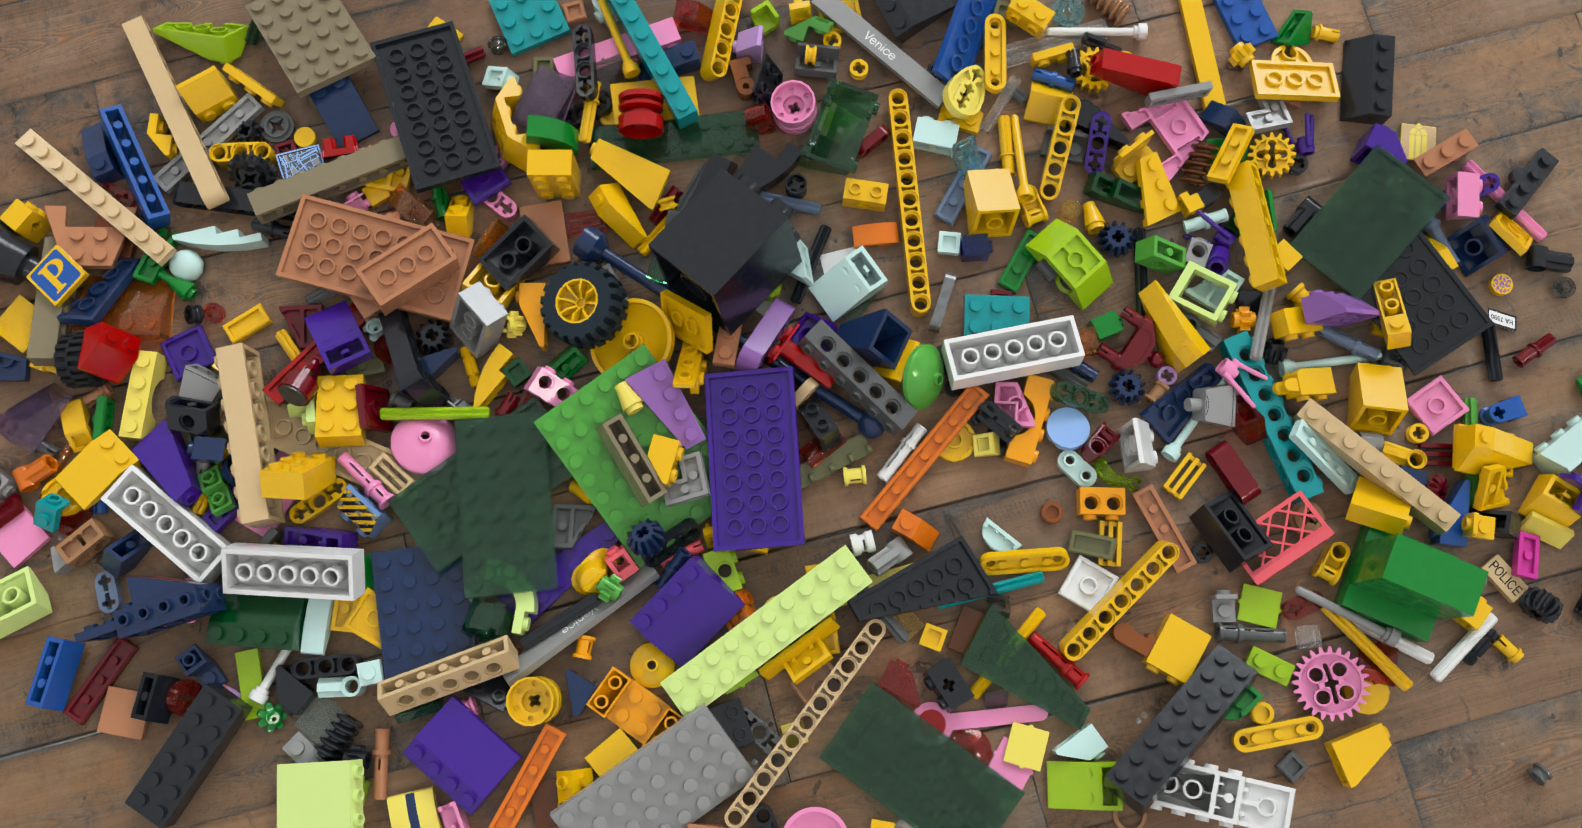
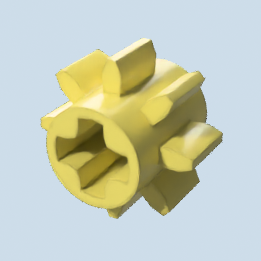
M509 311L502 333H507V338L522 336L527 327L524 316H519V311Z

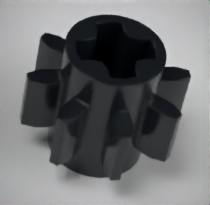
M252 119L249 123L242 121V124L236 128L239 135L237 139L241 142H261L264 139L261 134L264 128Z
M1269 338L1268 341H1265L1263 352L1265 363L1276 365L1279 361L1284 362L1288 352V348L1284 347V341L1281 339L1275 340V338Z
M351 745L350 750H345L342 760L363 759V767L368 769L371 764V752L365 751L366 746Z

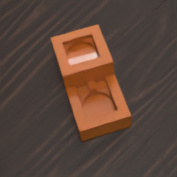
M897 222L852 226L854 247L856 249L862 245L866 248L876 245L878 247L900 244Z

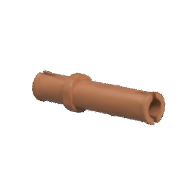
M390 728L375 729V749L372 750V755H374L372 800L387 799L388 758L391 754V749H389Z

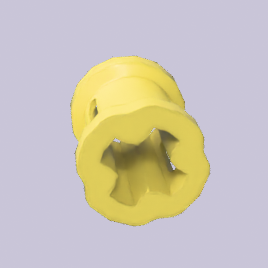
M861 465L860 468L847 469V467H843L844 486L854 483L867 485L865 465Z

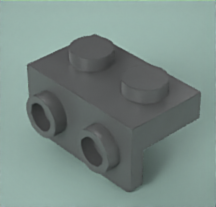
M799 42L797 44L794 75L836 80L839 47ZM806 45H809L811 48L817 46L815 65H812L811 62L805 64Z

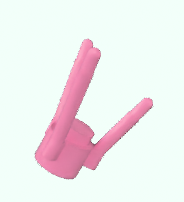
M1225 358L1217 365L1215 371L1223 377L1228 385H1232L1236 389V395H1241L1252 408H1256L1254 402L1234 380L1239 374L1237 369L1239 367L1263 380H1268V377L1240 363L1236 358L1232 361L1229 358Z

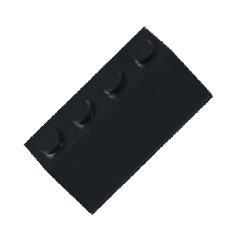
M1372 34L1344 41L1339 121L1383 125L1392 116L1395 36Z

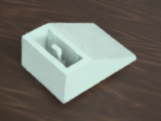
M862 245L844 257L814 282V286L808 287V289L834 323L884 289L888 280Z

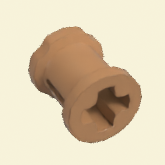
M1156 380L1154 382L1155 386L1150 392L1143 395V400L1150 406L1171 390L1167 384Z

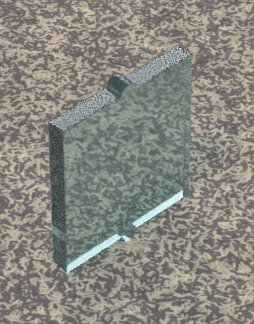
M317 695L294 725L306 734V738H311L322 746L323 743L319 739L320 736L328 738L329 736L325 730H334L331 721L340 722L336 716L337 713L343 715L348 713L337 705V701H332L329 698H318Z

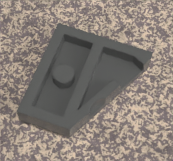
M553 504L549 548L573 550L595 515L596 507L594 505Z

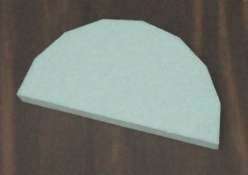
M988 517L985 519L982 525V537L989 549L994 552L1017 550L1022 546Z

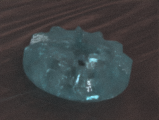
M1056 0L1052 6V10L1056 12L1053 21H1056L1060 27H1077L1085 15V8L1080 0ZM1067 6L1069 12H1073L1069 18L1066 16V13H1062Z

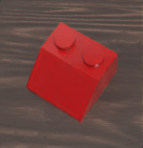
M104 322L89 326L84 331L77 369L119 384L138 359L141 338Z

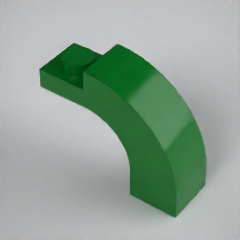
M528 115L526 143L546 145L557 150H572L573 154L578 156L579 132L575 127L564 121L545 116Z

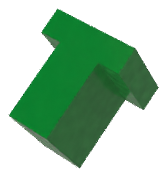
M1361 525L1333 602L1383 628L1394 627L1402 632L1401 636L1410 640L1427 642L1436 620L1474 616L1489 572L1404 534L1393 535Z

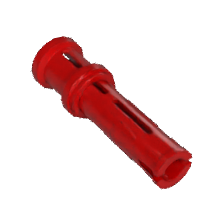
M1037 631L1026 641L1059 670L1058 672L1061 677L1065 676L1072 682L1076 690L1089 678V673H1084L1075 665V661L1064 657Z

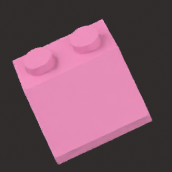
M1456 172L1446 177V220H1474L1482 214L1483 203L1480 201V192L1483 189V181L1480 179V174Z

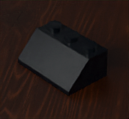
M1233 490L1203 504L1189 517L1229 573L1245 565L1273 546L1272 542Z

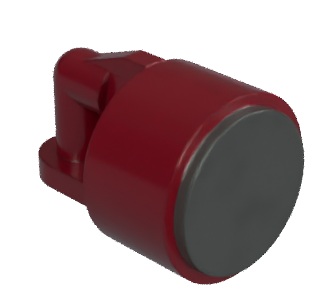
M312 358L302 371L292 369L286 374L278 385V391L287 402L295 406H307L319 389L316 382L317 377L321 373L319 360Z

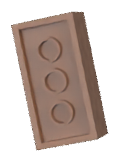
M431 223L357 268L355 272L360 282L384 316L459 270L460 266L454 252L434 224Z

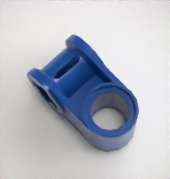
M1520 395L1481 409L1478 415L1480 422L1485 426H1494L1528 416Z

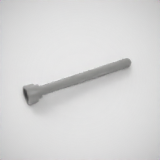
M1296 586L1294 589L1297 595L1379 635L1383 643L1391 647H1395L1400 640L1402 632L1394 627L1383 628L1302 586Z

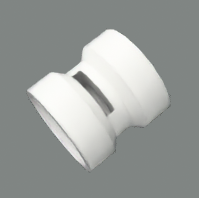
M871 530L864 531L860 535L856 533L849 535L854 557L861 555L862 552H876Z

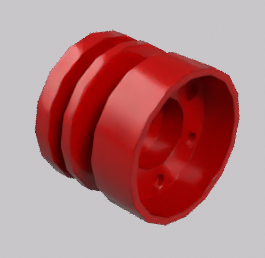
M635 88L625 90L618 95V109L622 113L618 117L619 134L632 139H652L664 133V119L660 115L664 111L662 105L664 98L660 92L652 89Z

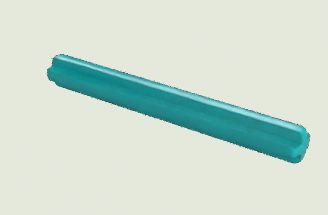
M1037 571L992 584L998 594L1043 583L1045 578L1042 571ZM977 598V599H972V600H967V601H962V602H957V603H952V604L937 606V608H938V609H944V608H948V607H952V606H955V605H959V604H963V603L975 601V600L982 599V598Z

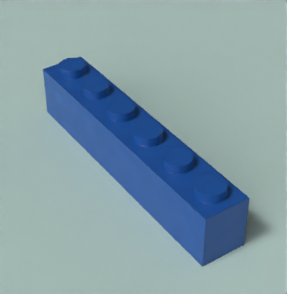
M122 105L99 109L100 124L145 224L152 230L170 226L169 209Z

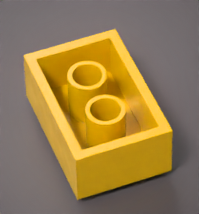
M528 150L527 177L538 197L546 200L553 199V197H562L567 200L581 197V171L572 150Z
M363 374L317 377L319 389L316 399L315 439L320 448L366 446V429H360L355 385L360 383L367 384Z
M294 451L290 456L282 457L278 462L269 463L268 467L259 471L261 498L306 500L337 482L335 456H328L325 452H316L309 455L305 454L304 451Z

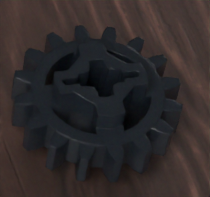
M244 150L241 151L240 155L235 153L233 158L230 159L227 173L231 174L229 180L236 181L235 187L242 186V189L249 190L273 184L276 181L277 171H274L275 164H269L270 158L263 159L262 153L254 155L253 150H250L249 154H246Z

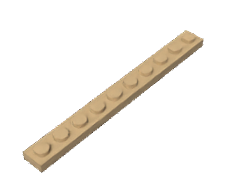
M31 128L15 142L20 149L161 267L178 252Z

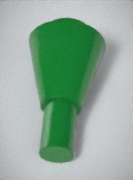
M161 270L157 277L169 284L183 302L192 301L198 294L197 284L173 277L164 270Z

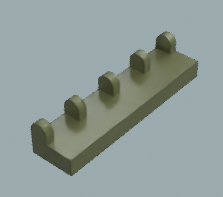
M860 433L801 464L802 490L843 469V467H847L872 454L873 449Z

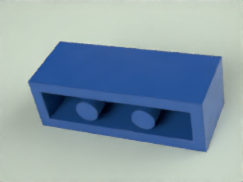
M47 636L25 704L42 709L64 711L85 647L84 643Z

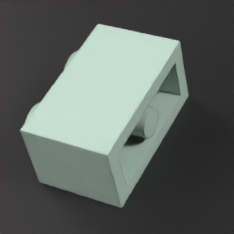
M929 116L917 117L913 136V148L953 156L960 125L949 120L937 121Z

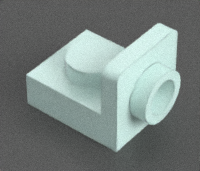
M488 66L482 86L486 89L502 90L510 77H515L518 85L519 76L508 67Z

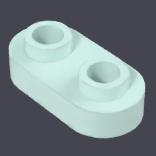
M1065 450L1058 456V468L1077 486L1090 487L1096 482L1097 474L1094 468L1075 451ZM1066 457L1072 458L1073 463L1068 464ZM1083 472L1089 474L1088 480L1082 477Z

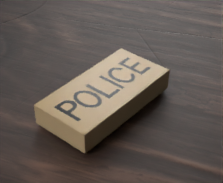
M1494 554L1479 567L1489 572L1487 579L1509 603H1514L1529 588L1521 578L1511 575L1512 569L1498 554Z

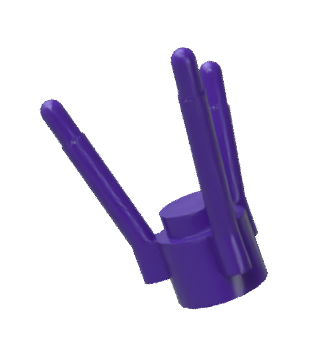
M1306 112L1305 136L1297 138L1296 143L1289 129L1283 128L1286 137L1290 138V145H1295L1294 150L1291 152H1297V154L1303 156L1315 153L1314 115H1310L1309 121V113Z
M1197 210V214L1217 230L1213 237V240L1216 242L1207 241V243L1213 244L1212 247L1224 246L1228 249L1236 239V236L1222 225L1215 223L1201 210ZM1187 234L1183 235L1184 238L1189 240L1194 237Z

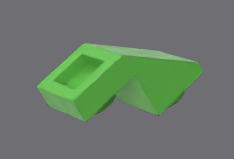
M815 15L786 29L784 35L789 36L788 39L795 43L804 42L808 39L811 27L814 28V32L825 35V33L833 30L835 23Z

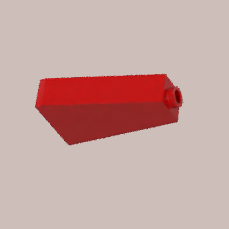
M1108 48L1093 54L1090 60V75L1144 96L1152 92L1179 86L1182 66Z

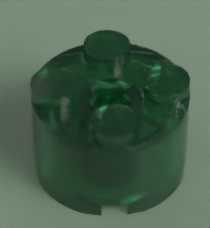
M473 598L461 631L470 638L474 634L480 637V642L486 643L509 634L514 613L506 610V605L502 602L493 601L490 604L484 600Z

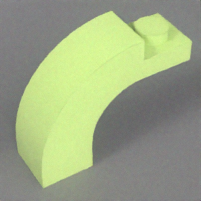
M488 559L484 582L488 585L508 588L513 593L516 601V610L511 633L524 636L525 631H529L531 618L528 615H538V598L534 586L514 566L505 562Z

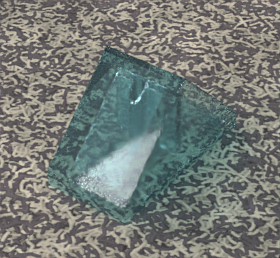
M973 135L953 144L950 156L964 180L967 171L984 170Z

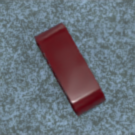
M1223 440L1205 452L1206 459L1227 490H1233L1243 505L1262 493L1258 483L1227 441Z

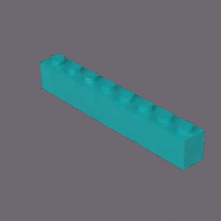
M607 0L657 90L663 95L664 102L679 129L698 121L697 108L636 1Z

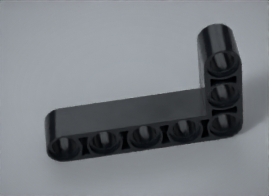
M395 309L386 316L380 312L379 318L397 379L402 388L423 407H444L447 405L448 400L452 402L447 390L425 370L407 312Z

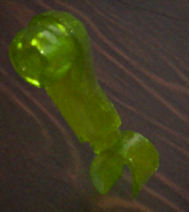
M1098 459L1094 465L1095 471L1107 484L1121 487L1125 485L1133 492L1139 489V487L1131 484V482L1140 484L1142 480L1139 477L1129 479L1123 475L1116 474L1105 459Z

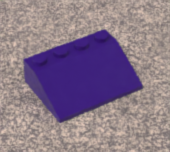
M694 556L675 573L630 622L648 641L682 667L704 648L744 607L745 603L700 556Z
M455 695L415 736L403 752L412 763L469 815H472L484 805L522 757Z

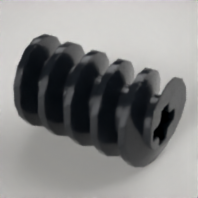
M337 713L336 716L340 722L331 721L334 730L326 729L325 732L329 737L320 736L319 739L323 745H314V748L318 751V756L324 761L341 759V751L348 749L346 743L351 744L354 740L351 735L357 736L359 734L358 728L364 727L359 720L348 714Z

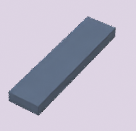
M973 144L933 216L934 218L951 227L953 226L965 205L963 183L967 171L984 170L993 153Z

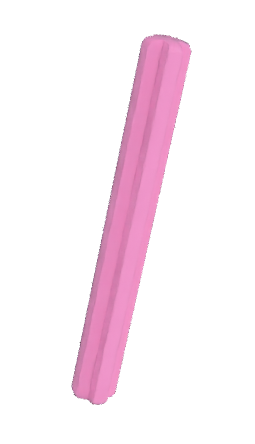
M1473 160L1467 161L1462 166L1464 172L1478 173L1480 176L1486 174ZM1486 178V182L1483 183V187H1490V185L1493 184V181L1487 180ZM1499 186L1496 191L1488 195L1497 203L1505 191ZM1523 209L1514 218L1536 242L1541 241L1547 236V232Z

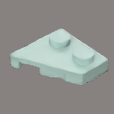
M1229 269L1220 275L1238 284L1236 292L1245 281L1244 278ZM1205 279L1195 287L1188 288L1184 295L1215 312L1227 290Z

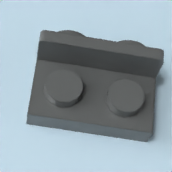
M1054 125L1048 126L1044 133L1040 157L1046 158ZM1059 125V129L1061 132H1069L1068 129H1064L1062 126ZM1075 129L1067 163L1082 165L1089 134ZM1060 142L1055 143L1054 151L1057 154L1064 153V145Z

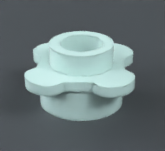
M380 318L370 319L363 327L364 333H368L370 340L373 342L378 341L379 337L384 335Z

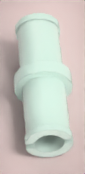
M1226 208L1208 214L1204 212L1217 224L1229 221ZM1201 216L1182 221L1186 234L1203 228L1205 230L1211 228V225Z

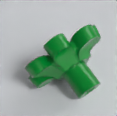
M271 702L265 703L264 707L266 710L259 709L257 711V716L261 718L257 721L258 727L266 726V732H273L274 727L278 729L283 728L284 723L282 720L288 717L286 712H281L283 705L277 703L273 707Z

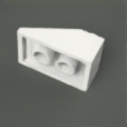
M1132 418L1117 430L1121 435L1119 443L1124 473L1151 470L1158 463L1157 452L1153 451L1152 446L1154 433L1149 428V423L1139 418Z

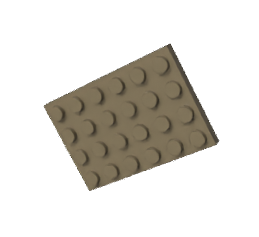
M256 0L245 5L248 14L299 98L376 63L374 59L376 55L340 0Z

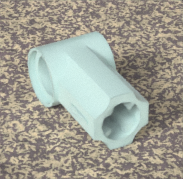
M358 676L319 678L317 683L318 698L362 696L367 690V687H360ZM355 680L358 683V689L353 693L350 689V684Z

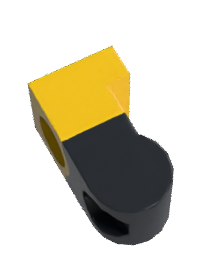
M1209 183L1191 196L1187 191L1177 197V201L1184 218L1186 219L1196 214L1197 210L1202 211L1212 206L1220 197L1221 190L1216 184Z

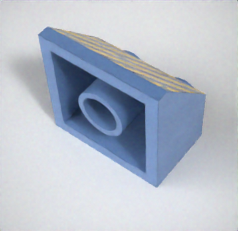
M348 484L337 505L342 511L340 516L348 523L353 522L358 527L355 530L364 538L368 536L375 539L393 520L384 510H380L378 504L372 498L367 497L362 489Z

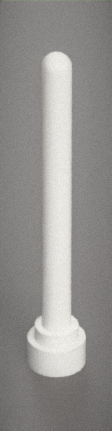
M1137 23L1132 28L1049 27L1046 29L1045 34L1047 36H1083L1085 32L1096 36H1132L1137 41H1145L1148 35L1147 23Z
M292 650L280 651L261 685H257L255 689L251 690L248 695L250 699L265 705L269 698L268 694L270 691L268 689L276 678L275 668L285 663Z

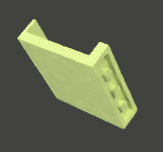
M363 759L277 764V828H364Z

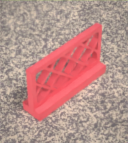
M1300 490L1255 520L1258 525L1268 526L1267 537H1269L1270 527L1284 529L1282 542L1270 540L1274 544L1281 545L1280 554L1273 557L1266 555V551H1264L1263 555L1257 556L1262 557L1261 567L1255 571H1252L1247 563L1243 567L1255 584L1259 586L1332 538L1335 533ZM1300 497L1305 504L1304 513L1290 511L1291 502ZM1288 505L1287 510H1281L1282 508ZM1307 508L1311 511L1313 515L1307 514ZM1276 512L1286 513L1285 526L1271 524L1272 515ZM1289 514L1303 516L1301 529L1287 527ZM1306 517L1316 518L1321 527L1315 531L1304 530ZM1269 518L1268 523H1263L1264 520ZM1286 531L1301 532L1300 540L1295 544L1285 543ZM1303 533H1309L1308 536L1303 538ZM1284 545H1285V546H1291V547H1289L1288 549H1286L1285 551H1283ZM1265 558L1271 559L1264 564Z

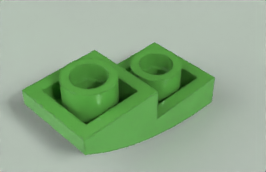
M218 465L197 475L202 493L207 496L211 512L215 517L237 507L228 482L223 479L220 472L221 468Z

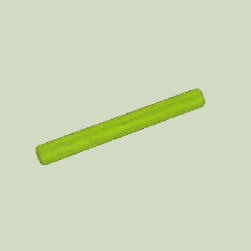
M489 407L380 409V419L490 418Z

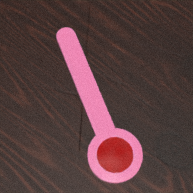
M926 702L919 705L913 711L910 717V730L914 738L920 743L927 746H937L944 743L950 737L952 730L1012 724V722L1043 721L1048 716V709L1042 704L947 713L946 709L943 711L936 702Z

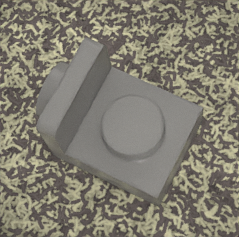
M1216 590V594L1209 596L1211 623L1236 622L1234 599H1238V594H1230V590Z

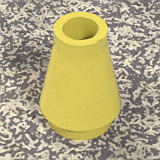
M626 381L614 387L622 410L628 416L644 408L643 400L631 389Z

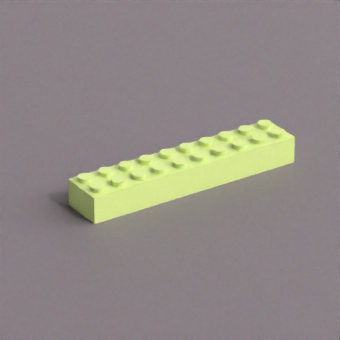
M844 545L660 682V684L683 716H686L703 703L708 706L873 581L848 547Z

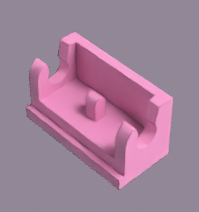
M455 801L437 808L445 828H471L465 810Z

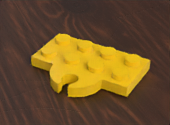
M1282 45L1274 50L1269 60H1251L1248 65L1255 99L1338 102L1341 97L1333 63L1312 62L1310 56L1296 46H1292L1289 50V55L1292 57L1285 55L1286 47Z

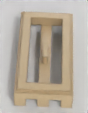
M385 452L368 467L401 499L411 489V486L417 483ZM385 459L409 482L405 484L382 460ZM378 465L402 487L400 491L376 469Z

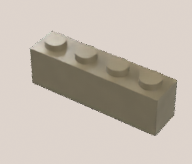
M621 413L596 428L641 507L667 493L665 486Z

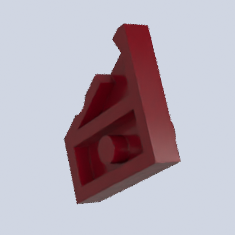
M322 304L279 306V310L285 317L289 329L295 336V340L299 347L304 350L314 340L304 318L324 310V306Z

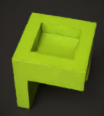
M769 0L750 10L752 24L754 27L762 25L764 36L780 27L779 14Z

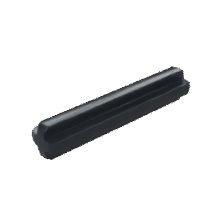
M1492 325L1482 332L1489 381L1499 382L1503 380L1496 329L1495 325Z

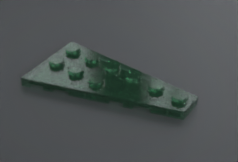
M990 603L959 664L1081 730L1091 709L1069 688L1029 642L1003 617L998 609Z

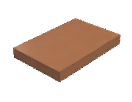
M562 200L519 207L520 218L524 214L531 218L560 249L542 268L572 263Z

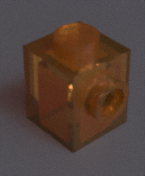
M1095 326L1079 328L1078 333L1085 357L1092 356L1099 348Z

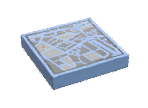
M319 144L277 154L276 158L282 178L292 177L300 171H307L315 168L318 164L324 163L323 158L320 157L319 151L321 150Z

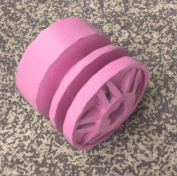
M796 80L783 82L776 87L772 93L770 103L778 128L790 135H800L810 130L817 118L816 101L811 88L802 81Z

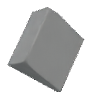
M52 546L50 549L55 574L67 575L75 566L67 565L54 548L55 546Z

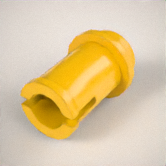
M1322 24L1313 26L1310 37L1314 38V41L1320 39L1337 43L1340 37V30L1323 27Z
M1503 634L1499 636L1495 643L1492 642V645L1507 657L1508 662L1512 661L1515 664L1524 656L1522 649L1514 646Z

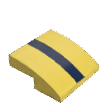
M433 786L387 797L392 828H442L437 809L439 805Z

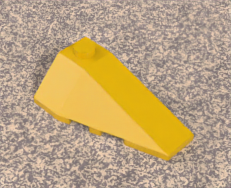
M1480 424L1456 427L1454 471L1477 475L1480 474L1483 466L1500 464L1505 466L1506 469L1532 465V442L1502 430Z

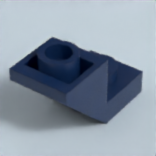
M197 644L191 645L175 657L187 676H195L202 688L207 683L218 682L223 685L229 682V679L218 663Z

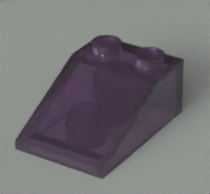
M539 65L517 103L511 122L527 129L528 115L545 116L565 121L576 90V78Z
M53 382L10 407L5 414L0 415V433L9 442L33 453L73 396Z

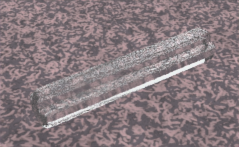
M1012 75L1007 81L1003 91L980 125L979 129L982 132L989 134L1021 83L1017 76Z

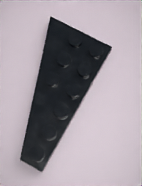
M961 535L848 600L847 604L857 621L862 622L998 594V592Z

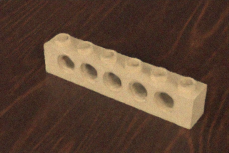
M508 635L499 637L377 682V700L389 716L395 715L519 669L518 651Z

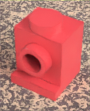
M613 545L605 552L607 554L604 557L605 562L615 575L623 579L621 582L639 570L638 565L623 545L619 547ZM619 556L623 557V562H615Z

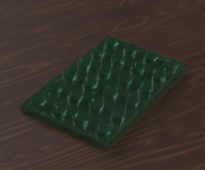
M1377 144L1290 245L1303 256L1302 259L1349 295L1360 300L1451 197Z

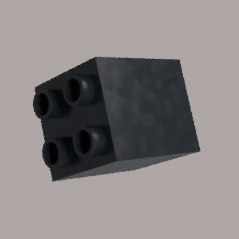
M722 169L648 246L668 286L682 298L710 312L712 321L729 335H732L802 262L797 242L801 237L791 225L790 221L794 218V213L787 204L778 198H774L769 203L760 196V187L749 176L741 174L736 179Z

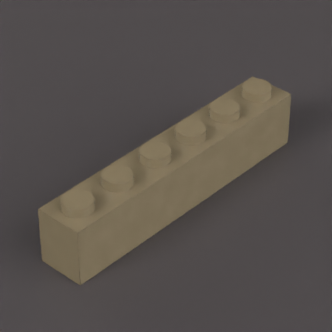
M45 237L42 259L57 245L54 237ZM37 289L26 357L34 366H54L55 345L58 344L60 338H63V335L70 334L68 324H61L56 317L62 312L66 314L72 309L70 304H72V298L76 295V290L60 307H57Z

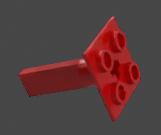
M798 323L794 327L789 326L779 336L778 340L781 342L777 343L775 347L773 346L767 353L766 358L768 360L765 365L767 366L775 361L778 355L781 354L829 389L834 382V378L827 371L822 370L811 356L802 351L800 346L790 340L800 324Z

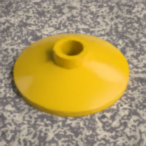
M646 643L637 648L633 653L630 661V670L635 681L642 686L658 688L662 686L660 682L674 673L675 662L652 643ZM650 661L656 663V667L653 670L648 668Z

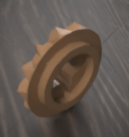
M1303 501L1298 502L1290 511L1304 513L1305 504ZM1309 501L1325 521L1322 509L1317 504ZM1307 508V513L1313 515ZM1289 514L1288 521L1291 527L1301 529L1303 519L1298 515ZM1308 517L1312 523H1305L1304 530L1315 531L1321 527V524L1316 518ZM1303 533V536L1309 535V533Z

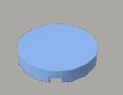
M1065 407L1051 413L1045 425V432L1048 440L1052 441L1055 447L1070 451L1080 448L1086 442L1090 433V425L1083 413L1076 409Z

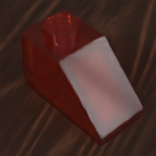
M677 0L673 19L677 29L708 34L713 10L698 1Z
M1241 395L1237 396L1235 427H1232L1234 433L1246 446L1267 438L1265 417L1256 408H1252Z
M899 659L896 662L890 660L877 685L919 708L921 702L912 671L908 670L909 665Z

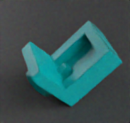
M53 493L36 501L33 524L54 533L59 529L61 512L70 506V501Z

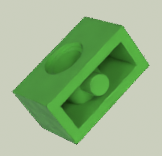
M1153 235L1136 242L1135 263L1167 275L1185 269L1186 248Z

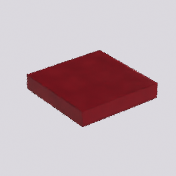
M362 383L355 385L360 429L384 433L393 432V421L380 419V409L389 408L388 401L390 398L388 389Z

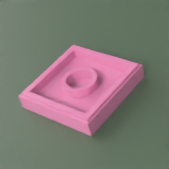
M1441 375L1407 398L1408 409L1421 424L1428 428L1431 437L1470 410Z
M24 506L25 510L0 528V552L17 569L53 538L47 530L33 524L34 515L26 506Z

